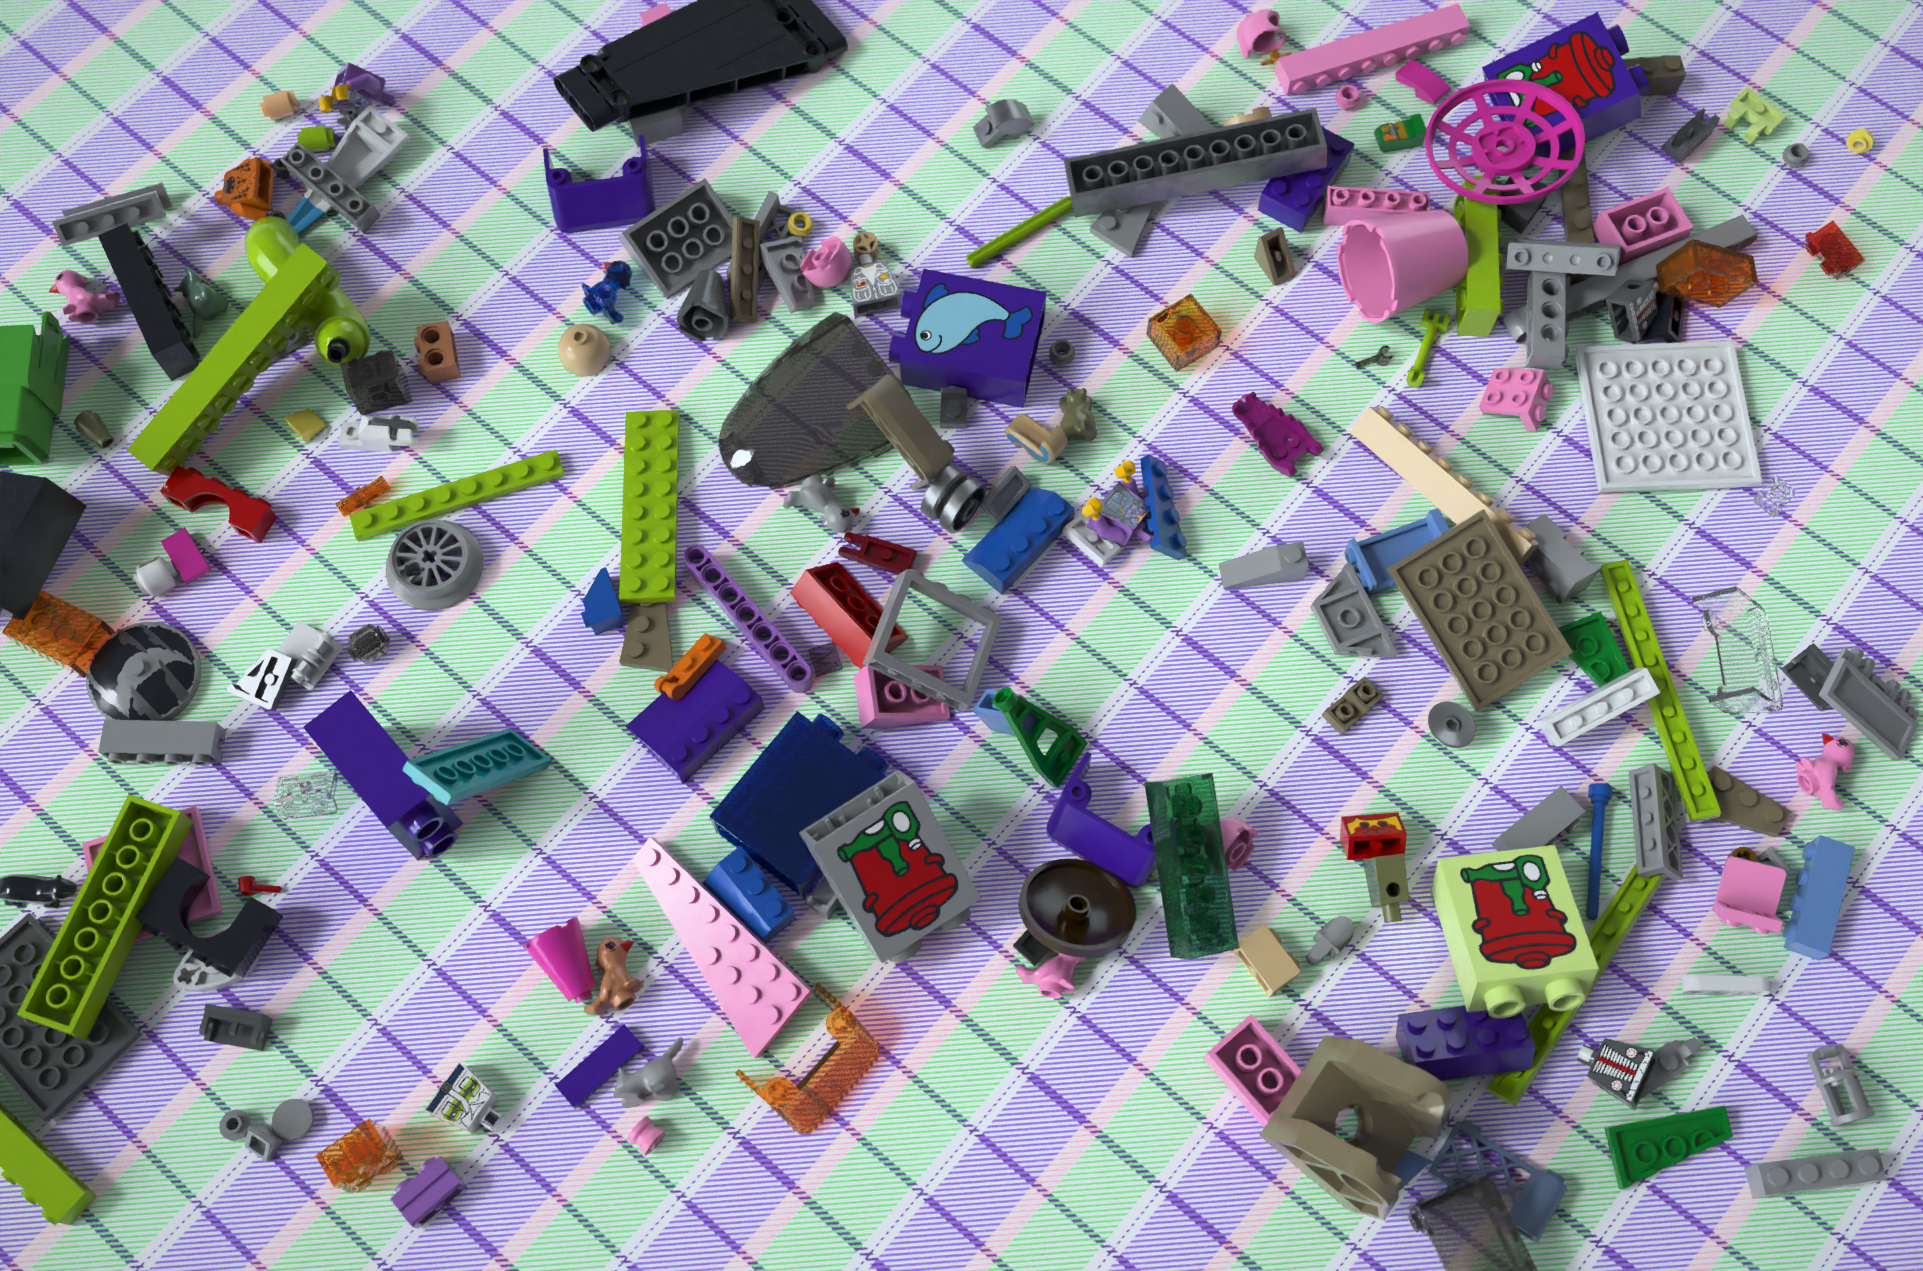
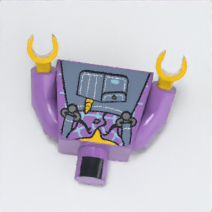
M349 62L337 72L331 95L322 96L319 100V107L322 113L335 110L333 102L340 104L346 100L366 108L369 105L374 107L379 103L391 107L396 93L384 89L386 83L384 78Z
M1131 460L1123 462L1122 465L1117 466L1115 469V475L1124 481H1119L1102 501L1097 497L1087 500V506H1084L1082 509L1083 515L1090 517L1087 528L1097 532L1101 539L1115 541L1121 545H1127L1135 535L1147 543L1154 536V532L1148 530V524L1145 522L1150 510L1146 508L1145 501L1138 490L1135 479L1131 478V475L1136 471L1135 464Z

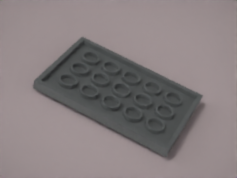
M28 913L0 938V1073L42 1121L49 1122L142 1035V1032L109 997H107L87 1040L46 1027L17 1015L55 940L34 915Z

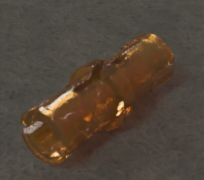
M381 475L362 488L358 486L355 488V492L335 504L345 518L362 506L371 505L370 502L390 491L391 488Z

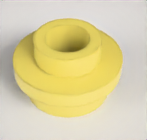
M1864 128L1851 132L1846 140L1848 149L1855 153L1869 151L1874 143L1872 133Z
M797 212L790 216L788 229L794 236L802 235V237H806L813 229V221L808 214ZM801 223L804 225V228H798L796 224Z

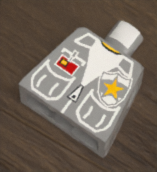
M870 254L859 256L857 259L859 266L850 269L854 317L900 308L902 304L901 291L887 263L884 261L874 263L873 257Z

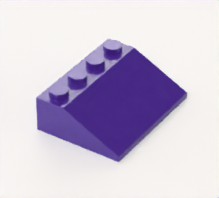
M717 659L680 700L676 701L669 698L667 694H661L627 724L626 728L684 784L757 717L765 707L762 697L740 676Z

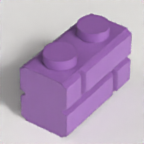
M441 1156L437 1159L432 1157L425 1161L419 1168L421 1172L412 1180L407 1178L398 1184L394 1189L396 1194L390 1198L406 1221L416 1229L422 1227L467 1188V1185L451 1164Z

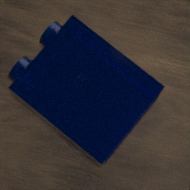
M797 711L710 814L709 818L718 835L736 848L741 845L755 863L805 900L823 878L824 874L799 832L886 778L887 776L884 774L889 769V765L879 754L866 746H862L856 754L839 742L845 734L827 716L819 713L813 721H810Z

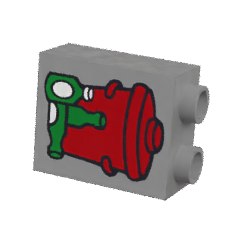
M900 770L895 771L799 832L864 944L882 964L889 959L893 963H899L911 958L921 949L922 942L920 939L938 927L946 931L963 924L971 915L969 907L982 899L917 783Z

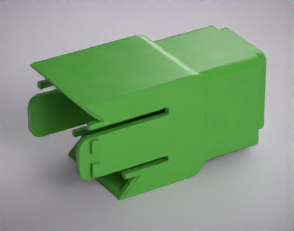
M50 311L43 313L40 335H36L34 325L0 326V466L43 464V458H48L50 454L54 415L60 414L62 410L70 335H64L61 332L62 329L58 319Z

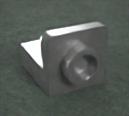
M958 386L941 388L940 428L966 429L967 389Z

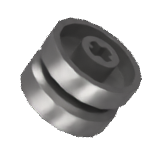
M957 464L949 465L936 477L927 490L920 507L921 513L931 520L940 519V526L951 534L959 532L971 520L980 507L978 504L985 497L987 490L986 485L973 477L967 479V471Z

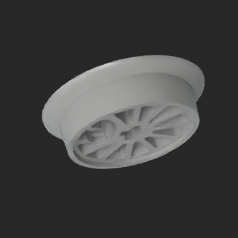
M423 520L405 528L394 540L386 560V579L393 594L406 605L420 610L444 609L460 602L472 592L482 575L484 556L479 541L465 527L450 521ZM431 537L430 544L427 545L426 539ZM439 537H443L442 540L438 543ZM452 540L456 542V544L447 547ZM421 541L423 547L419 548L415 544ZM412 549V550L415 551L417 554L407 553V552ZM462 551L461 557L450 556ZM447 564L460 566L457 571H453L447 567ZM421 570V574L418 577L410 576L413 571ZM444 572L452 576L445 582L440 577ZM432 577L437 579L438 584L435 586H429Z

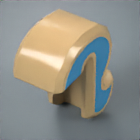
M1018 414L1005 429L1006 437L1012 444L1018 447L1022 446L1031 457L1044 464L1054 462L1068 444L1067 436L1059 425H1056L1049 432L1027 414Z

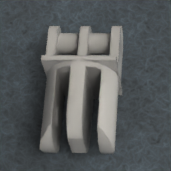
M1338 916L1318 930L1312 938L1316 944L1306 955L1307 962L1310 965H1317L1328 954L1335 959L1353 938L1355 927L1352 920L1346 916Z

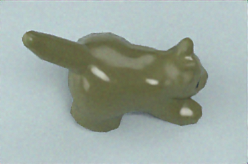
M1069 388L1067 396L1060 398L1059 406L1064 415L1060 422V427L1065 432L1067 441L1073 436L1082 435L1088 441H1092L1097 436L1096 422L1092 414H1090L1092 399L1086 396L1087 390L1085 388Z

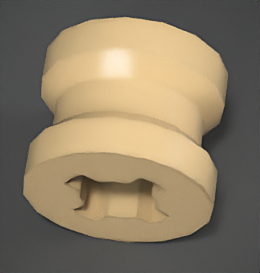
M864 231L854 237L855 259L857 260L863 254H870L873 257V261H876L879 256L878 239L875 234Z

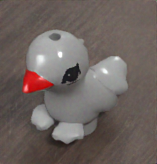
M820 475L806 478L802 482L800 491H789L783 502V507L786 509L795 505H805L814 511L824 513V516L819 518L820 521H823L822 525L838 533L851 530L855 523V517L860 512V508L847 507L837 501L832 491L836 482L834 477L823 480Z

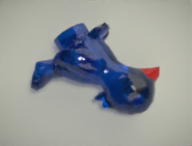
M621 260L613 261L612 263L608 261L603 262L605 276L602 281L592 287L585 283L582 284L585 295L582 301L587 310L593 316L602 312L609 319L611 325L623 321V315L615 309L617 290H626V287L630 286L632 279L631 267Z

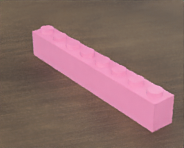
M1457 3L1278 58L1275 75L1286 97L1293 94H1301L1306 90L1324 87L1338 80H1347L1351 76L1369 73L1374 69L1384 66H1392L1403 60L1415 59L1420 55L1429 52L1434 53L1452 45H1460L1465 42L1471 25Z

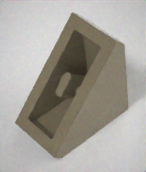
M1283 227L1258 237L1254 258L1273 285H1277L1297 275Z

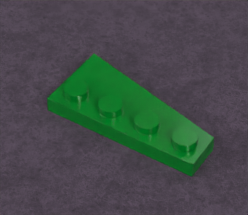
M1722 1105L1604 1127L1618 1188L1621 1190L1632 1186L1633 1183L1643 1178L1646 1179L1657 1174L1658 1171L1670 1165L1684 1161L1685 1158L1695 1153H1700L1733 1137L1726 1106Z

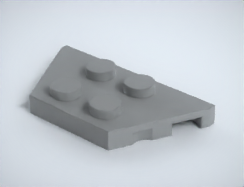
M1351 563L1345 564L1341 572L1335 579H1332L1310 607L1334 654L1381 658L1396 657L1398 652Z

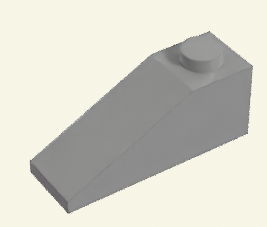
M1304 542L1275 545L1219 563L1223 590L1304 580L1309 568Z

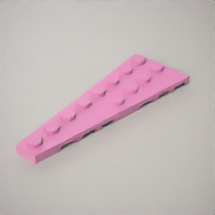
M650 837L632 860L749 1053L754 1058H760L814 990L656 838Z

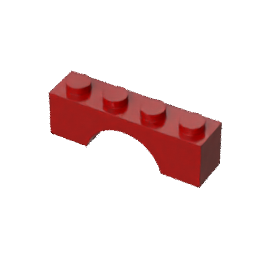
M177 465L160 490L169 503L191 513L208 504L217 503L228 506V523L237 534L257 543L262 542L277 519V516L271 509L272 505L266 500L259 497L256 500L252 499L245 491L237 487L232 490L215 477L211 479L205 478L200 471L192 467L185 469Z

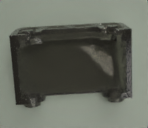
M1470 1175L1407 1206L1411 1213L1408 1215L1411 1226L1416 1233L1421 1232L1429 1237L1445 1271H1538L1499 1191L1487 1175Z

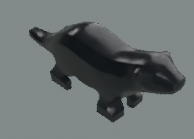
M9 874L0 878V899L4 900V904L7 906H22L23 903L43 904L45 908L58 909L61 902L59 899H66L74 895L77 890L76 883L62 878L61 874L57 875L56 878L25 874Z

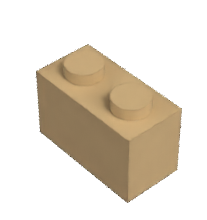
M1263 924L1238 942L1233 951L1267 996L1271 997L1296 979L1301 971L1297 958L1291 952L1287 953L1281 946L1282 940L1278 933L1272 928L1268 929Z

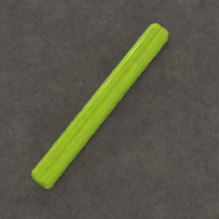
M1069 196L1063 197L967 254V263L971 268H975L1073 210L1071 198Z

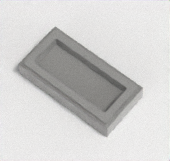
M1011 466L978 505L994 523H1000L1032 484L1016 466Z

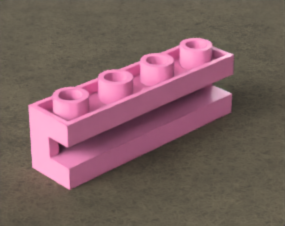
M1328 186L1326 198L1323 201V225L1345 226L1349 221L1359 218L1430 211V192Z

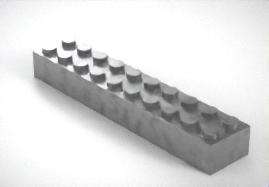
M1312 108L1064 159V166L1074 218L1325 168L1327 167V144L1317 110Z

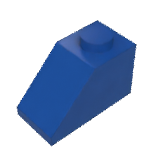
M606 567L601 568L582 601L585 611L581 612L586 628L591 627L595 635L627 625L609 572Z

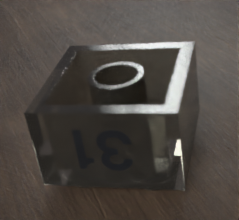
M393 350L379 351L374 355L353 358L348 362L340 364L346 391L361 416L413 402L407 376Z

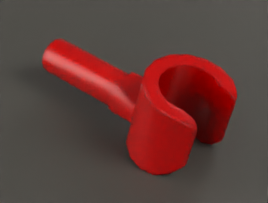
M254 876L238 878L239 890L245 896H252L256 892L281 893V886L256 885Z

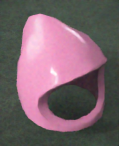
M1270 9L1257 11L1245 17L1239 24L1237 40L1245 59L1250 58L1251 52L1258 55L1270 54L1279 50L1285 44L1286 34L1278 28L1280 16L1277 11ZM1276 32L1282 34L1280 41L1275 40Z

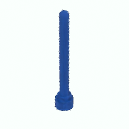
M1593 783L1588 788V798L1591 799L1593 804L1586 917L1589 920H1596L1598 917L1605 805H1608L1609 800L1612 799L1613 787L1603 783Z

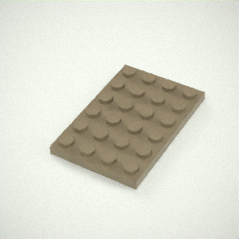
M1484 509L1387 568L1390 576L1474 711H1479L1573 652Z

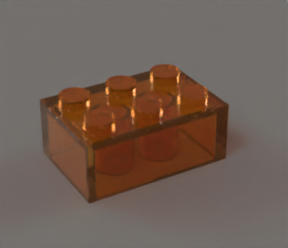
M1697 239L1686 242L1684 246L1669 254L1656 265L1661 293L1717 308L1723 307L1758 284L1754 256Z
M40 590L25 620L11 619L2 633L16 645L85 678L94 653L115 631L102 619Z

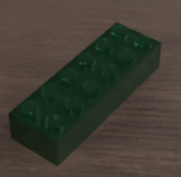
M1213 772L1193 773L1144 782L1170 957L1191 960L1239 949Z

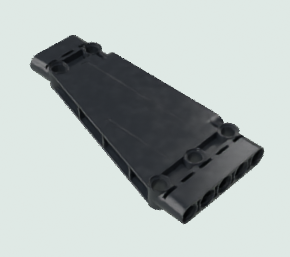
M696 0L606 44L596 55L588 54L583 56L579 65L553 77V82L558 93L591 132H595L613 122L624 123L632 119L810 73H817L821 70L823 63L846 52L848 44L844 35L812 0Z

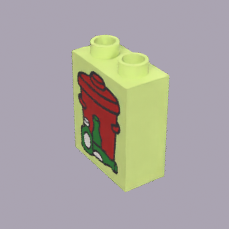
M1550 845L1439 858L1431 886V893L1467 1012L1488 1010L1491 1017L1507 1018L1520 1013L1527 1005L1548 1003L1551 1010L1567 1011L1583 1004L1598 971V966L1556 846Z

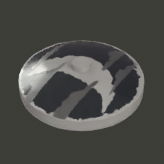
M141 622L129 625L109 636L94 653L86 674V689L89 699L94 708L107 720L170 721L188 706L198 690L202 674L200 656L190 639L175 627L159 622Z

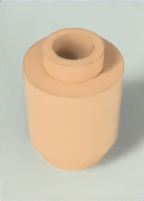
M282 90L263 96L264 102L260 103L265 118L270 116L272 121L293 115L295 111L300 110L293 90L288 92Z

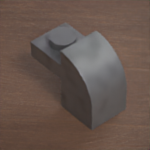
M1003 99L986 107L987 115L976 123L973 129L981 146L988 149L1005 134L1018 139L1035 123L1025 104L1015 99Z

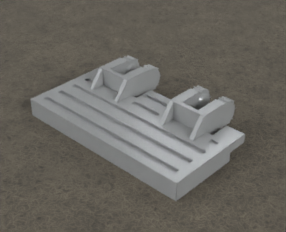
M1855 647L1850 650L1842 648L1819 696L1892 760H1901L1919 724L1916 721L1919 712L1912 706H1908L1912 694L1904 689L1898 691L1901 686L1897 681L1892 679L1885 683L1876 674H1872L1873 668L1876 665L1875 661L1869 657L1862 659L1864 651L1860 648Z

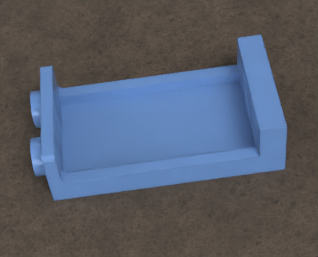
M1436 508L1430 510L1424 519L1359 542L1355 538L1349 540L1344 551L1347 563L1350 562L1367 595L1371 596L1397 586L1387 571L1388 567L1445 533L1450 528L1440 509Z

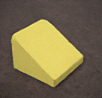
M309 408L284 418L289 427L306 443L327 426Z

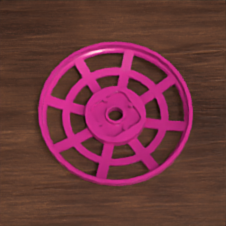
M1517 79L1483 81L1452 94L1433 113L1427 126L1425 137V150L1429 165L1435 175L1447 187L1469 199L1500 205L1533 201L1560 188L1572 177L1578 168L1585 145L1584 126L1580 116L1565 98L1545 86ZM1510 92L1525 94L1526 96L1520 107L1493 106L1488 108L1483 95ZM1473 98L1477 111L1465 117L1456 128L1443 121V118L1452 109ZM1538 98L1555 107L1564 115L1566 121L1552 127L1543 117L1530 111L1535 99ZM1503 114L1516 116L1513 122H1494L1492 118L1493 115ZM1481 119L1484 127L1475 136L1463 132L1468 126ZM1528 119L1537 124L1544 132L1533 136L1523 124ZM1437 129L1450 136L1448 145L1450 160L1435 161L1433 140ZM1572 129L1576 143L1573 161L1557 160L1559 155V140L1557 136ZM1549 140L1551 147L1550 158L1534 156L1536 145ZM1461 141L1472 146V156L1457 158V142ZM1500 146H1504L1506 148H1509V150L1500 151L1497 148ZM1477 165L1485 173L1478 180L1468 174L1463 167ZM1529 165L1543 167L1537 175L1528 180L1521 173ZM1455 169L1464 180L1475 185V188L1471 191L1448 178L1441 170ZM1552 169L1568 170L1559 180L1543 189L1534 191L1531 187L1546 177ZM1495 176H1510L1515 184L1496 185L1490 183ZM1486 189L1501 192L1520 190L1523 195L1503 197L1485 195L1483 193Z

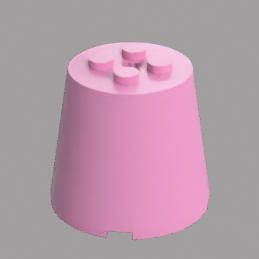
M1444 210L1359 218L1349 221L1341 231L1344 234L1343 240L1337 246L1340 280L1349 302L1355 301L1360 309L1358 314L1369 322L1379 323L1459 285L1466 276L1468 248L1465 236L1456 219Z

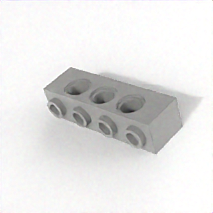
M1530 271L1527 277L1526 368L1558 371L1562 362L1568 358L1569 346L1565 345V338L1568 336L1569 322H1565V315H1567L1569 310V299H1565V293H1567L1569 288V277H1566V273Z

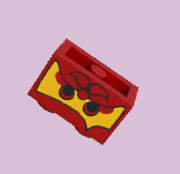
M1398 812L1341 817L1340 842L1347 860L1371 859L1373 857L1404 854L1405 856L1407 832Z

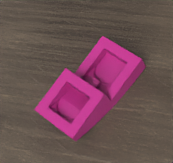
M1412 59L1395 73L1397 82L1414 88L1415 97L1433 105L1451 91V87L1440 76Z
M185 527L161 541L171 561L187 585L212 571Z

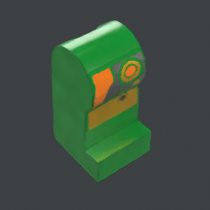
M1418 113L1410 115L1408 120L1382 124L1375 129L1374 135L1380 151L1386 153L1423 146L1427 129L1421 114Z

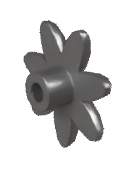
M352 103L348 110H339V113L344 117L338 119L337 123L345 124V130L347 131L351 123L366 107L356 110L355 105Z

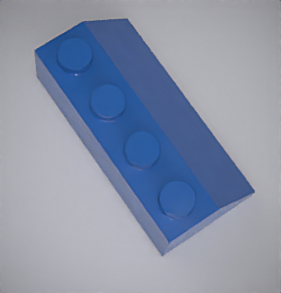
M1033 487L1008 512L1002 521L997 523L962 559V562L1003 595L1062 534L1064 526L1074 519L1075 508L1056 492Z

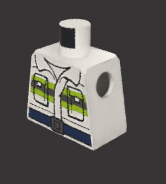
M460 1061L457 1062L424 1108V1111L472 1134L476 1132L481 1124L493 1132L503 1120V1116L492 1109L498 1101V1096Z

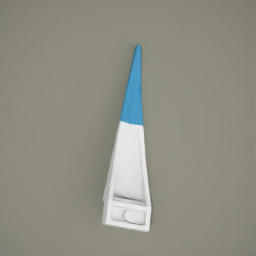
M369 105L351 123L325 165L350 186L357 189L393 160V156L410 140L409 135ZM309 188L286 221L291 223L297 230L298 235H300L331 210L332 207Z

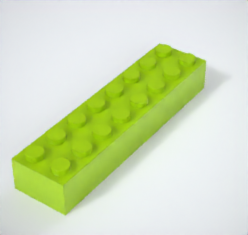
M128 794L17 1013L18 1016L87 1040L143 926V922L135 917L175 860L194 821L180 811Z

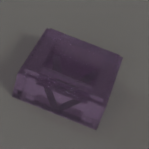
M833 642L808 649L816 677L843 669L836 645Z

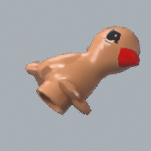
M608 937L599 944L595 966H598L597 972L604 969L605 974L602 979L599 996L593 1003L584 1008V1013L587 1015L603 1016L609 1007H615L617 1011H622L630 1007L637 1000L635 993L644 987V983L638 978H631L625 964L627 954L634 941Z

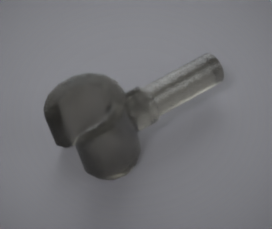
M1382 346L1376 355L1355 362V366L1360 368L1375 363L1380 366H1387L1394 355L1385 356L1390 347Z

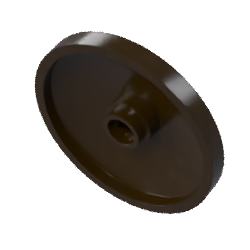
M1058 859L1038 866L1026 877L1019 896V913L1025 927L1032 936L1046 947L1072 957H1098L1117 950L1129 938L1136 920L1135 901L1126 884L1114 873L1085 860Z

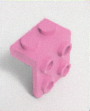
M1496 368L1492 372L1479 409L1482 413L1519 415L1527 431H1537L1540 422L1545 418V409L1548 401L1553 397L1554 388L1545 370Z
M1729 856L1725 861L1712 911L1721 919L1722 923L1729 926L1739 927L1741 923L1751 926V930L1758 933L1769 934L1770 931L1780 933L1783 921L1775 914L1786 879V871L1781 867Z

